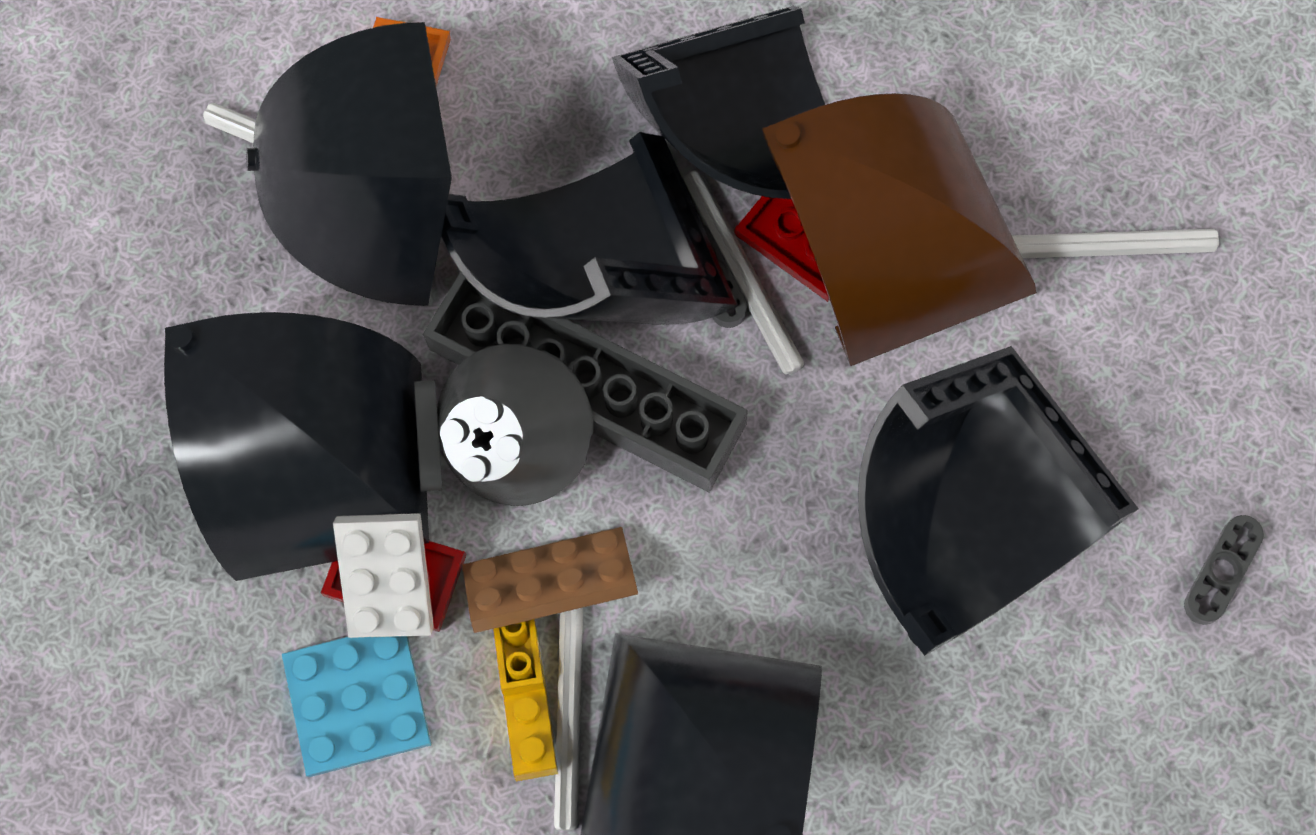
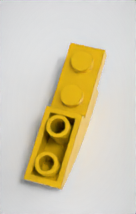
M535 619L494 628L500 685L504 697L514 778L517 782L558 774L553 741L554 734Z

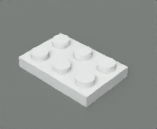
M421 514L336 516L333 528L348 638L431 635L434 624Z

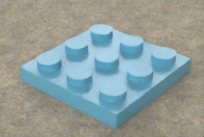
M408 636L345 637L282 654L307 777L432 745Z

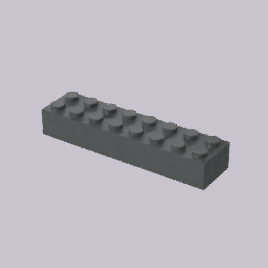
M461 271L423 333L430 351L458 365L472 354L500 344H520L552 354L575 374L583 386L591 406L593 434L710 493L747 425V409L567 319L532 317L509 311L482 295L466 279Z

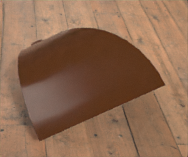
M892 93L859 96L808 110L762 129L764 138L777 168L780 170L817 263L838 326H835V330L850 366L1037 293L1032 276L954 116L940 103L926 97L911 94Z

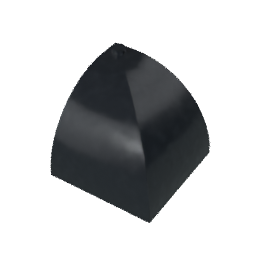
M794 5L612 57L618 77L627 95L641 115L695 167L713 179L734 189L770 198L791 199L780 170H778L764 138L762 129L825 105L800 25L805 24L802 8Z
M425 22L384 25L361 30L331 41L305 55L278 78L268 91L258 111L254 129L253 148H246L247 171H254L258 201L271 231L282 246L308 270L341 289L365 298L393 304L428 306L452 175Z
M639 132L629 140L634 152L633 154L595 174L545 192L495 201H468L466 196L449 194L441 237L449 254L466 279L482 295L509 311L542 318L675 325L703 321L723 314L737 306L665 138L662 136Z
M260 312L224 315L165 328V400L168 426L178 472L191 511L207 545L221 566L235 581L338 561L333 528L336 516L420 513L424 544L429 543L427 491H420L414 381H422L421 363L402 345L385 335L354 323L299 313Z
M1012 346L903 384L889 399L869 434L859 473L858 514L862 541L869 565L887 604L907 631L910 640L920 649L924 656L959 637L1006 607L1084 552L1139 509Z
M615 633L580 835H803L817 728L822 666Z

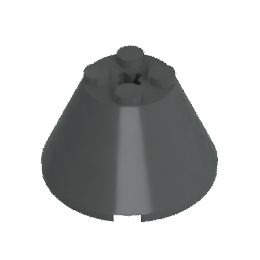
M513 343L495 345L480 350L466 358L454 369L445 382L437 403L439 445L447 465L463 485L486 500L509 506H526L545 501L569 486L579 475L586 463L590 438L593 434V416L588 397L575 374L561 360L544 350L540 351Z

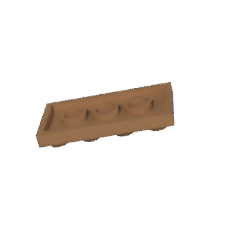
M622 527L462 564L470 620L474 633L638 595Z

